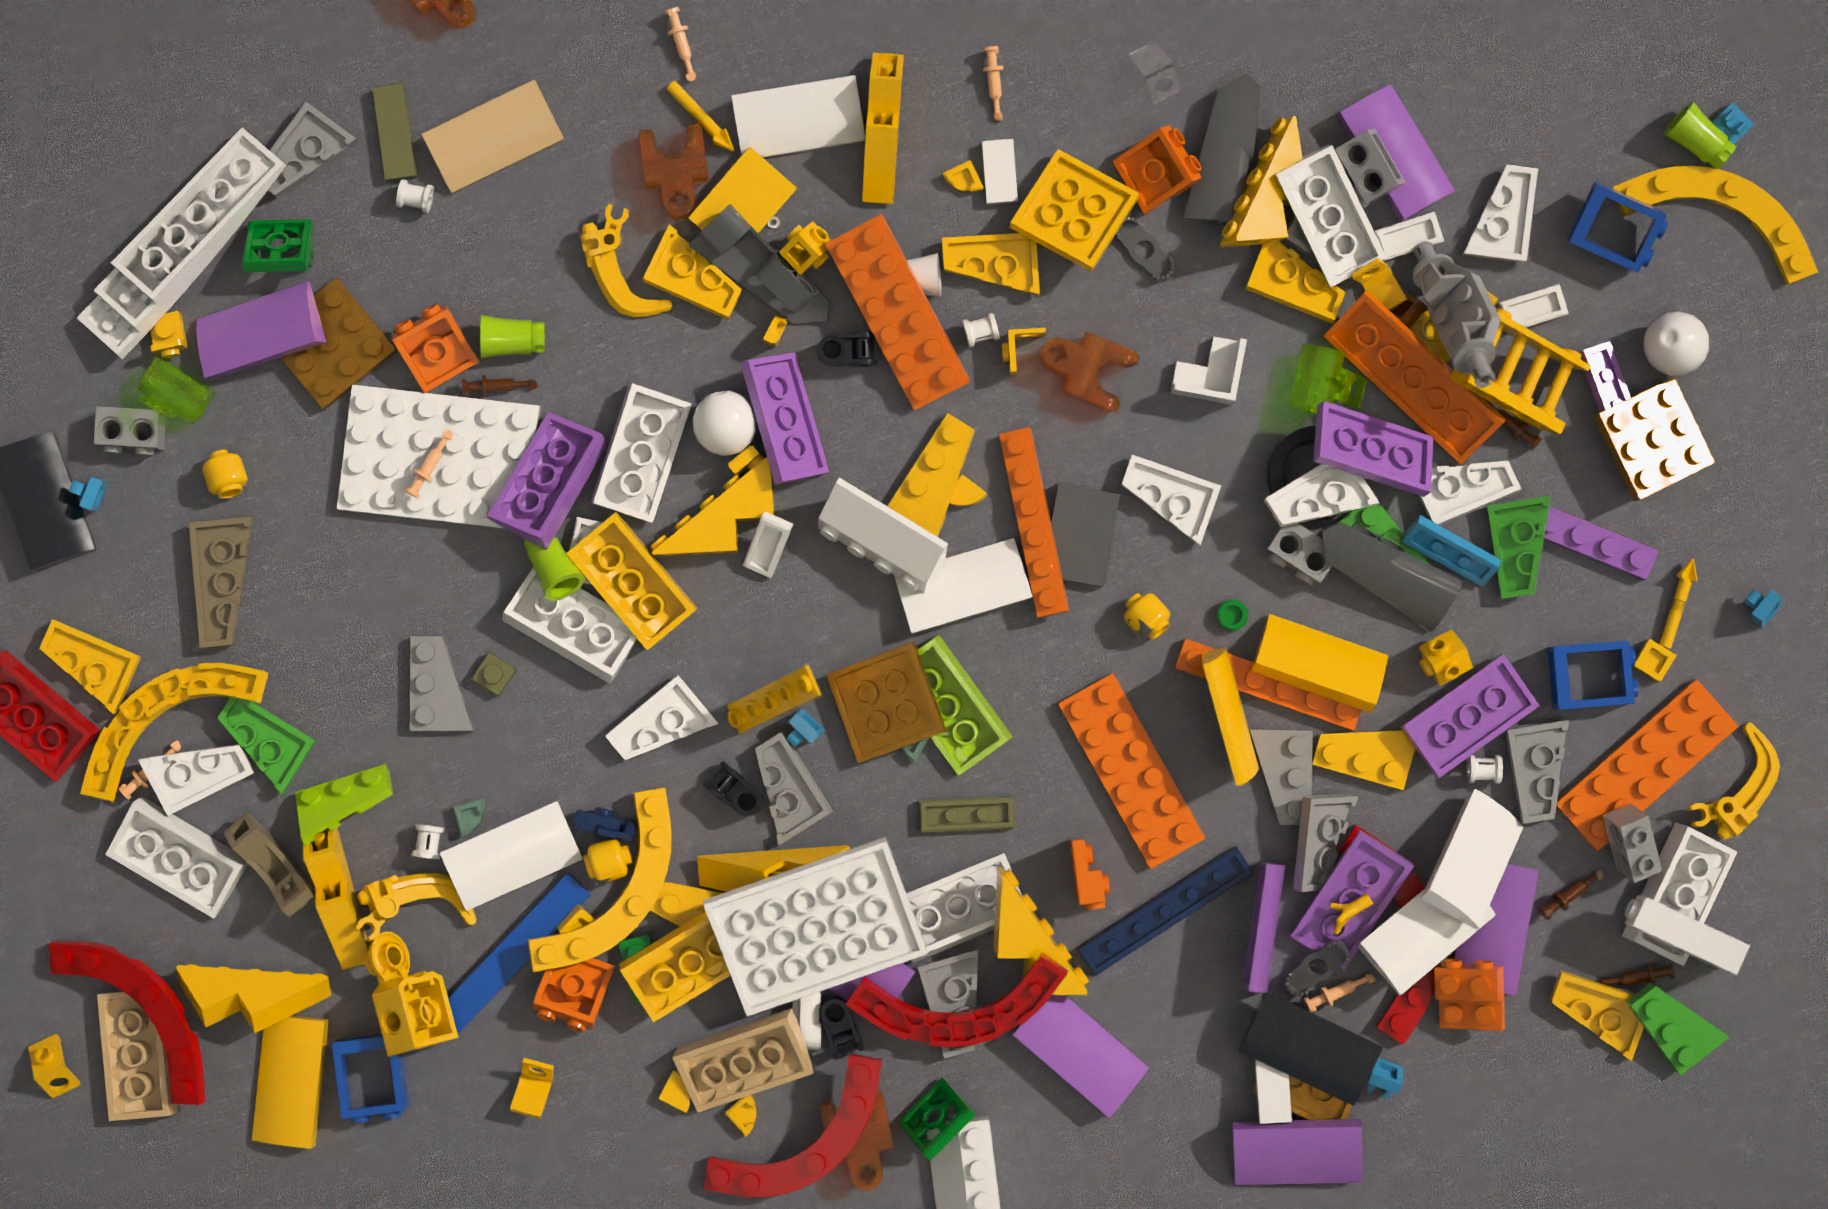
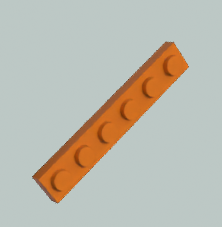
M1026 427L1001 433L999 436L1037 618L1070 612L1032 429Z
M1185 638L1174 669L1207 680L1202 663V653L1215 650V648ZM1228 653L1238 691L1352 731L1355 730L1361 712L1360 709L1251 672L1252 661Z

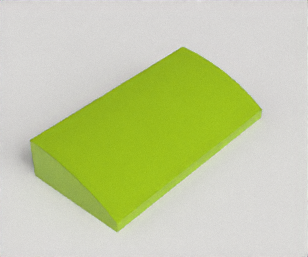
M938 635L918 649L947 729L946 732L935 735L931 739L957 775L960 776L1013 736L941 636Z

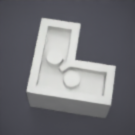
M1213 336L1207 367L1177 361L1170 393L1232 405L1236 401L1247 339L1240 338L1239 341Z

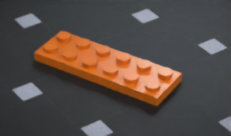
M882 213L825 243L914 411L971 381Z
M1368 290L1361 295L1323 336L1461 465L1506 420L1484 398L1450 380L1454 370Z
M1113 673L1058 703L1059 708L1149 869L1158 866L1206 839Z
M1693 679L1557 800V809L1595 851H1599L1609 842L1602 815L1630 803L1643 812L1739 726L1697 679Z

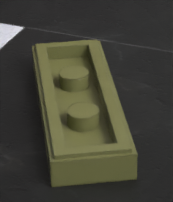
M401 83L373 87L385 180L388 182L416 178L417 169L405 85Z
M1014 796L919 801L921 832L1015 828Z

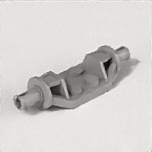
M1427 241L1421 242L1417 245L1420 252L1416 247L1413 251L1419 261L1412 274L1414 283L1422 290L1429 315L1455 370L1464 374H1472L1477 387H1488L1491 385L1489 378L1493 382L1496 378L1489 365L1496 356L1493 341L1501 319L1480 276L1454 264L1453 259L1448 255L1436 254L1432 243Z

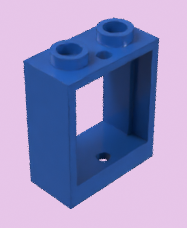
M1595 181L1567 239L1569 243L1639 273L1641 267H1647L1652 259L1654 250L1651 249L1655 238L1661 239L1666 231L1668 221L1665 218L1667 215L1656 207ZM1605 197L1653 218L1634 259H1630L1585 239Z
M1629 641L1547 647L1553 710L1635 704L1634 697H1638V683L1636 678H1632L1631 666L1635 665L1636 657L1633 647H1630ZM1618 650L1622 697L1571 701L1567 654Z
M382 1034L337 1040L332 1043L341 1119L351 1118V1123H362L370 1121V1115L382 1114L383 1119L397 1118L402 1116L401 1111H405L410 1107L402 1053L390 1056L396 1102L352 1108L345 1054L386 1049Z

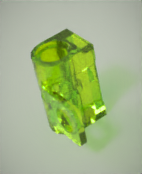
M1303 344L1288 405L1303 412L1317 414V406L1323 401L1333 404L1335 400L1353 408H1360L1366 387V379L1342 368L1345 357L1344 352L1323 346ZM1356 382L1357 392L1352 399L1350 390L1352 384Z
M155 357L138 388L149 396L141 395L140 401L165 417L175 418L179 415L191 424L198 421L216 394L212 389L167 360Z

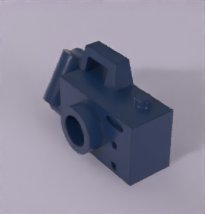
M596 807L595 813L581 809L578 810L574 829L615 839L621 838L625 842H630L636 832L637 823L633 820L624 821L623 819L613 817L614 811Z

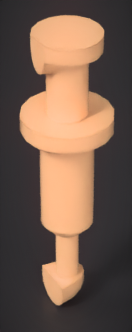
M679 7L671 8L664 11L665 15L669 16L672 29L667 31L668 36L673 35L679 57L685 62L688 74H686V78L688 81H693L696 78V74L693 72L690 63L692 54L685 35L688 27L681 26L677 14L680 11Z
M998 46L983 47V52H987L988 67H984L982 70L987 72L989 97L994 103L993 117L997 121H1002L1003 117L999 108V99L1002 96L999 71L1003 70V66H997L996 54H999Z
M450 430L443 432V438L437 448L431 449L419 470L414 468L412 471L416 478L410 488L406 487L404 490L412 497L418 499L420 496L418 491L425 481L428 483L432 482L433 479L430 475L442 457L441 450L446 442L453 437V433Z
M179 741L173 742L171 744L172 748L164 755L178 752L181 749ZM143 769L139 773L134 770L132 774L135 778L127 785L123 784L118 788L128 800L132 798L130 794L141 785L145 788L149 787L147 783L149 780Z
M1369 973L1354 982L1348 980L1328 990L1325 986L1321 987L1320 995L1311 999L1308 997L1303 999L1305 1007L1311 1013L1317 1010V1006L1324 1003L1328 1007H1332L1334 1000L1354 992L1357 986L1366 982L1373 983L1376 979Z

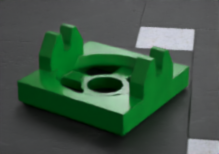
M312 219L249 221L242 261L244 273L307 271V268H312V259H314ZM285 233L293 234L299 238H289ZM275 239L286 241L280 247L269 246V243ZM289 248H301L293 257L281 258V253ZM258 249H266L270 252V258H259Z
M941 1078L898 1121V1124L923 1155L931 1161L976 1116V1112L945 1079ZM955 1104V1117L946 1124V1112ZM940 1110L938 1119L929 1124L928 1120L931 1114ZM937 1128L940 1131L931 1140L923 1138L930 1129L934 1130Z

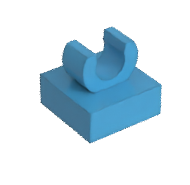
M1733 102L1712 121L1717 128L1728 136V140L1733 144L1754 125Z
M90 477L88 484L73 480L69 492L82 496L79 506L97 512L108 483L94 477Z
M1752 589L1745 598V604L1754 610L1752 622L1761 629L1766 626L1782 606V597L1773 590L1764 598L1760 593Z
M802 708L789 721L795 729L786 740L794 747L799 745L804 738L812 744L825 729Z
M1378 1058L1368 1079L1367 1092L1371 1093L1376 1086L1384 1089L1383 1098L1385 1099L1390 1097L1391 1092L1398 1094L1402 1086L1404 1067Z

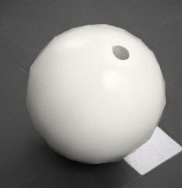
M1669 312L1657 317L1648 326L1644 336V353L1649 364L1658 372L1669 376L1687 375L1697 370L1705 361L1709 352V334L1704 324L1694 315L1685 312Z
M729 390L707 395L698 404L693 416V432L698 442L707 451L721 456L743 451L753 441L757 430V420L752 404L743 395Z

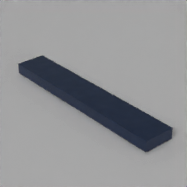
M1235 846L1077 950L1094 976H1096L1254 874L1237 846Z

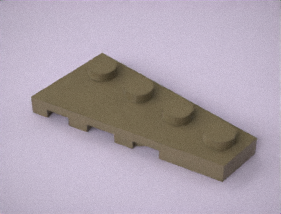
M252 516L189 523L200 648L234 645L254 520Z

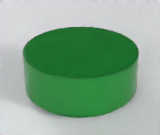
M1230 599L1220 604L1216 611V620L1223 629L1236 631L1247 623L1248 610L1241 601Z

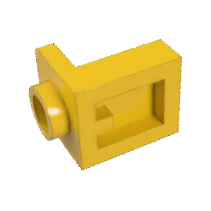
M181 312L165 313L150 330L153 345H150L151 352L161 355L162 359L177 357L180 355L181 350L188 349Z

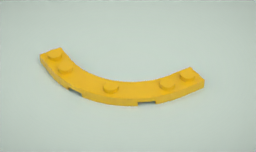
M1675 166L1658 169L1612 187L1651 206L1670 200L1699 198L1710 200L1712 203L1724 206L1734 212H1739L1751 221V225L1754 226L1768 244L1786 285L1818 273L1809 248L1798 226L1788 212L1765 190L1738 175L1710 167ZM1617 203L1622 217L1637 212Z
M200 663L197 666L171 670L147 682L119 706L118 709L120 711L113 718L108 728L104 727L100 733L87 766L80 794L114 802L122 770L131 748L142 732L157 717L185 701L207 696L230 697L261 704L269 673L233 664Z
M665 787L632 792L638 827V850L634 872L620 896L603 915L582 927L560 934L527 939L533 972L580 963L604 953L625 939L648 914L664 884L671 855L672 834Z

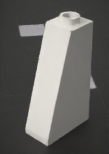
M1637 895L1635 900L1632 899L1629 902L1625 911L1627 919L1624 924L1710 966L1732 974H1738L1750 945L1644 896Z

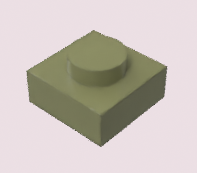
M489 652L472 679L500 696L517 669Z

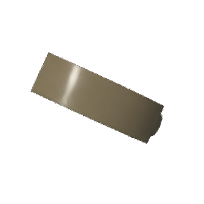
M246 812L223 832L232 850L259 874L271 890L281 911L288 917L303 908L313 897L309 889L312 885L301 868L275 837L250 813Z

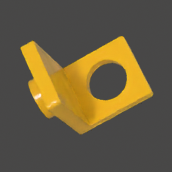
M1379 258L1351 274L1354 280L1362 284L1365 291L1368 290L1389 311L1407 300L1388 264Z
M1046 328L1008 330V343H1002L1003 362H1009L1010 376L1017 373L1015 338L1043 337L1046 334Z
M57 1034L28 1047L34 1080L51 1098H55L80 1086V1081L65 1066L61 1040ZM56 1078H66L68 1080L62 1086L55 1087L50 1085V1082Z
M523 1058L521 1076L510 1111L538 1119L541 1118L553 1082V1065ZM531 1068H538L544 1072H537Z

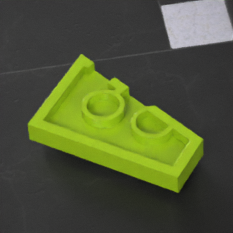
M383 764L295 792L300 835L304 845L307 846L315 841L313 836L329 828L332 831L341 826L339 821L350 814H361L393 795L390 771L387 765Z

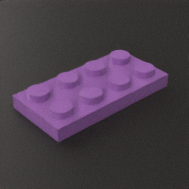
M795 352L750 359L740 363L775 485L829 473Z
M1326 401L1321 402L1317 406L1314 462L1422 497L1431 492L1432 436Z
M1500 654L1400 727L1435 778H1440L1540 705L1506 656Z
M1359 829L1290 933V936L1313 951H1317L1331 940L1344 942L1349 949L1350 959L1346 966L1342 964L1339 967L1345 970L1358 951L1360 942L1368 936L1414 867V864ZM1367 893L1373 905L1353 916L1342 927L1339 934H1335L1333 930L1337 924L1336 919L1342 912L1331 909L1330 904L1332 902L1348 904Z

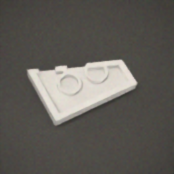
M1506 165L1462 255L1519 263L1527 261L1538 168Z
M1131 455L1121 483L1125 489L1196 544L1201 545L1221 485L1135 455Z
M1509 461L1474 463L1455 467L1438 466L1437 468H1432L1431 492L1425 497L1419 496L1429 520L1442 525L1521 491V487Z
M1323 464L1264 500L1280 527L1379 504L1378 499L1363 477Z
M677 675L605 734V737L619 754L627 760L671 741L691 735L694 732L717 725L718 722L680 676Z
M239 744L138 759L167 816L255 772Z

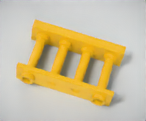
M1495 308L1501 321L1493 341L1494 346H1496L1502 331L1515 337L1497 379L1494 382L1489 380L1491 382L1490 386L1480 388L1476 386L1472 374L1460 373L1454 368L1450 380L1543 432L1561 434L1566 423L1555 417L1556 412L1554 409L1572 369L1589 371L1591 365L1580 359L1582 356L1580 353L1568 348L1562 349L1513 321L1511 313ZM1528 344L1538 351L1520 392L1514 394L1509 391L1510 386L1508 383L1525 345ZM1550 357L1559 362L1560 366L1543 405L1537 407L1532 404L1533 399L1531 397Z

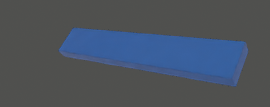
M570 873L564 876L448 998L458 1033L469 1024L530 960L527 939L553 935L558 930L556 927L576 905L579 904L581 906L592 895Z

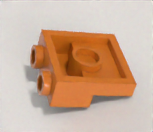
M1170 125L1160 127L1112 161L1127 187L1139 193L1137 203L1144 215L1152 212L1172 197L1181 194L1202 179L1199 174L1202 170L1200 162L1195 156H1188L1182 146L1185 144L1184 136L1177 128L1172 129Z
M438 303L430 305L421 312L422 318L413 323L410 319L402 321L394 327L396 333L391 335L393 343L424 393L479 363V359L446 304L439 307Z
M1069 839L1077 902L1080 905L1085 904L1086 910L1105 908V894H1110L1108 875L1102 874L1100 868L1088 869V864H1094L1092 846L1085 844V839Z
M591 958L580 963L545 970L533 1001L532 1010L538 1011L536 1016L548 1022H554L555 1018L566 1021V1026L576 1032L584 1033L585 1029L593 1030L615 966Z
M1444 959L1443 963L1434 968L1435 999H1439L1440 1028L1503 1031L1505 1029L1503 966L1493 965L1491 960H1476L1473 965L1462 964L1461 959Z

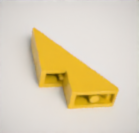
M873 53L862 202L893 204L904 62V55Z
M1296 116L1287 119L1279 117L1271 126L1270 132L1272 135L1268 143L1262 147L1258 154L1260 160L1256 168L1247 177V188L1234 205L1235 213L1231 221L1222 230L1221 248L1272 244L1288 237L1283 205L1290 204L1275 174L1302 159Z
M763 455L758 456L747 466L750 469L747 474L742 478L736 475L723 486L726 490L717 498L714 495L707 498L699 506L702 510L693 518L687 515L675 525L677 531L669 538L663 535L650 546L653 550L652 555L657 557L738 553L737 521L760 520L764 511L774 515L773 478L768 458H764Z
M809 665L727 705L729 709L728 721L731 726L737 728L739 734L822 697Z
M338 827L332 831L327 828L313 836L315 841L307 846L303 843V859L315 885L317 912L341 968L344 970L364 964V957L367 950H369V943L366 940L367 935L364 925L359 931L354 930L356 923L362 917Z
M841 845L697 856L699 886L728 892L849 850L850 846Z
M998 867L993 944L997 958H1024V977L1043 952L1068 970L1067 976L1052 995H1087L1085 985L1090 981L1079 966L1075 969L1068 961L1072 958L1071 954L1062 942L1056 944L1051 936L1055 932L1045 918L1041 920L1037 918L1034 913L1037 907L1027 893L1023 896L1019 893L1016 887L1020 883L1010 869L1004 871L1002 867Z
M194 964L176 966L179 985L205 1027L241 1011L254 1033H257L332 996L328 976L320 973L310 975L296 974L290 971L269 972L259 969H231L224 966L217 968L200 967Z

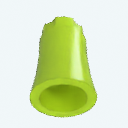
M1694 101L1689 102L1679 111L1663 133L1664 136L1677 142L1702 162L1708 163L1715 169L1721 167L1736 149V146L1728 140V136L1703 114Z
M481 315V359L503 355H532V351L545 353V322L532 323V320L504 319Z
M554 537L547 549L524 540L527 556L536 571L547 600H561L580 589L585 581V577L567 556L558 538Z

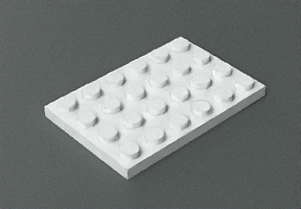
M352 385L337 509L505 529L488 519L487 515L537 432L541 407L529 404ZM450 430L453 433V437L446 442L441 450L442 457L430 475L433 479L432 482L428 483L425 481L418 491L420 495L418 499L412 497L404 491L406 487L410 488L416 478L412 471L414 468L419 470L431 449L437 448L443 438V432Z
M886 837L703 900L704 908L746 1016L928 954Z

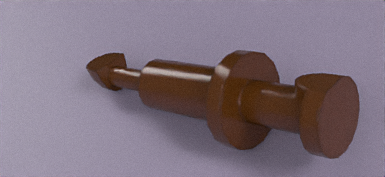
M482 375V381L466 382V379H462L463 395H467L469 391H483L484 397L487 396V392L513 391L515 387L529 386V390L537 388V382L532 379L529 381H515L512 378L486 379V375Z
M1487 401L1506 419L1502 425L1514 434L1512 439L1522 438L1531 446L1529 448L1531 451L1539 445L1542 438L1537 435L1533 436L1526 430L1529 425L1527 422L1522 425L1503 409H1497Z
M1596 870L1586 880H1578L1562 893L1554 892L1552 894L1554 900L1545 907L1543 905L1538 907L1539 912L1546 920L1551 919V914L1557 909L1568 910V903L1587 890V885L1595 879H1603L1605 876L1604 871Z
M1667 963L1668 967L1653 969L1651 964H1647V969L1624 972L1616 978H1601L1598 980V983L1604 985L1615 983L1630 985L1649 981L1655 985V978L1670 976V979H1674L1675 974L1672 963Z

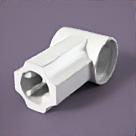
M820 992L793 1001L792 1010L799 1024L807 1050H821Z

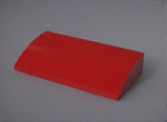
M7 650L1 651L0 736L54 782H57L86 751L101 730Z

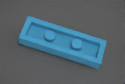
M1419 515L1403 535L1402 543L1482 587L1500 568L1501 559L1422 515Z

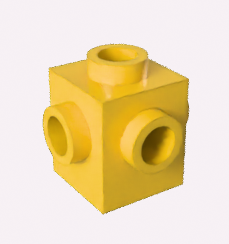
M812 221L804 229L798 225L786 237L789 242L779 252L798 274L802 275L811 266L817 270L830 257L826 253L828 249L825 245L830 239L827 232Z
M1452 629L1419 646L1423 658L1419 661L1423 672L1428 678L1433 676L1440 686L1473 668L1467 648Z

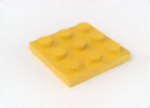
M1057 149L1011 220L1010 228L1092 273L1139 199V193Z

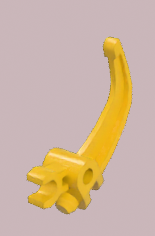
M608 204L605 209V217L607 219L605 228L598 230L594 223H588L582 226L583 235H580L587 265L591 267L595 279L608 303L620 314L635 318L656 315L671 310L672 302L670 300L642 299L630 291L621 274L615 250L622 243L620 232L622 224L629 217V209L624 208L622 217L616 220L611 216L613 205Z
M1746 723L1743 726V732L1749 738L1756 753L1755 769L1747 782L1733 797L1727 796L1715 799L1708 805L1694 803L1686 807L1687 811L1697 809L1702 814L1700 821L1692 822L1691 827H1703L1710 820H1713L1719 826L1717 830L1718 836L1726 840L1731 837L1736 838L1758 816L1757 811L1763 805L1777 781L1780 764L1772 744L1752 723Z
M422 873L401 877L394 875L365 885L364 889L357 894L359 903L368 905L371 913L359 920L354 930L359 931L364 924L370 925L372 933L366 939L370 942L378 937L382 924L398 913L400 905L430 898H441L450 902L468 926L474 925L477 919L473 908L468 911L465 910L450 876L440 873Z

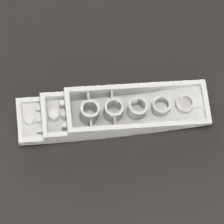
M242 127L111 262L115 269L94 289L98 296L83 310L77 319L123 359L163 317L217 255L265 195L286 165Z

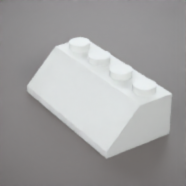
M838 479L818 518L820 533L830 541L836 542L838 540L847 545L848 551L856 557L863 558L865 556L875 562L874 566L879 571L888 575L893 573L901 578V583L913 591L919 589L925 593L945 563L948 543L843 479Z
M988 1115L974 1117L930 1161L936 1209H1000ZM937 1128L934 1130L930 1129L927 1132V1139H933L940 1131Z

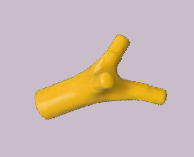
M1367 893L1348 904L1333 902L1330 904L1331 909L1342 912L1336 919L1337 924L1333 930L1335 934H1339L1342 927L1353 916L1373 905Z

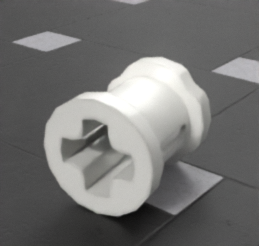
M402 179L397 190L396 206L402 208L404 205L420 208L424 213H428L433 201L434 186L428 184L426 187L408 184L407 180Z
M989 313L985 318L970 322L967 319L962 320L969 347H974L975 343L984 340L1000 339L993 313Z
M1474 755L1469 756L1466 766L1468 783H1474L1475 780H1494L1495 783H1501L1503 778L1502 757L1495 755L1493 759L1475 758Z
M416 824L415 829L418 830L416 848L412 851L411 856L440 859L438 845L440 833L444 832V828ZM430 834L428 848L426 849L427 836Z

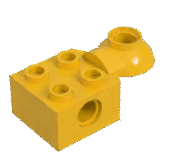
M384 931L372 941L369 950L365 953L364 964L371 975L377 976L379 983L372 994L388 1057L459 1038L442 975L434 971H422L408 975L410 955L406 944L393 932Z

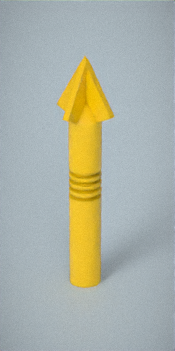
M673 81L667 87V91L713 138V145L734 151L727 129H721L676 81Z
M1694 558L1676 575L1680 580L1674 595L1675 600H1673L1674 603H1672L1673 606H1671L1672 609L1669 611L1659 645L1668 649L1672 647L1682 616L1681 611L1683 612L1682 608L1684 609L1683 605L1685 606L1684 602L1686 603L1692 582L1698 581Z

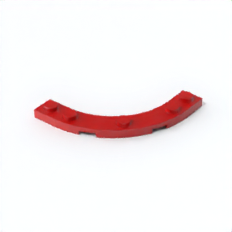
M1354 825L1338 852L1341 854L1345 852L1359 829L1383 845H1387L1359 826ZM1413 869L1393 897L1399 909L1425 889ZM1434 968L1401 996L1396 993L1375 1027L1404 1045L1432 998L1435 990Z
M55 940L50 942L51 974L81 975L101 979L128 994L148 1015L164 1046L169 1071L171 1104L200 1105L206 1102L204 1071L198 1038L195 1032L191 1033L190 1027L183 1015V1012L186 1010L167 983L139 959L133 960L117 952L118 949L112 946L85 941Z
M1042 952L1024 977L1007 994L988 1005L973 1010L951 1013L924 1010L907 1004L864 976L847 999L845 1005L882 1030L901 1039L907 1040L909 1038L915 1041L930 1043L929 1046L937 1047L969 1046L996 1039L1001 1034L1029 1020L1048 1001L1067 976L1068 970Z
M856 1054L849 1055L845 1084L838 1110L826 1131L809 1148L789 1159L771 1163H747L711 1156L708 1158L704 1189L744 1197H770L797 1191L830 1173L852 1152L869 1124L875 1107L883 1059Z

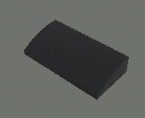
M54 432L41 434L0 447V486L29 566L34 571L43 570L97 549L82 507L79 506L78 496L69 492L72 480Z
M1265 992L1259 1001L1238 1052L1354 1106L1374 1069L1383 1046L1269 992Z

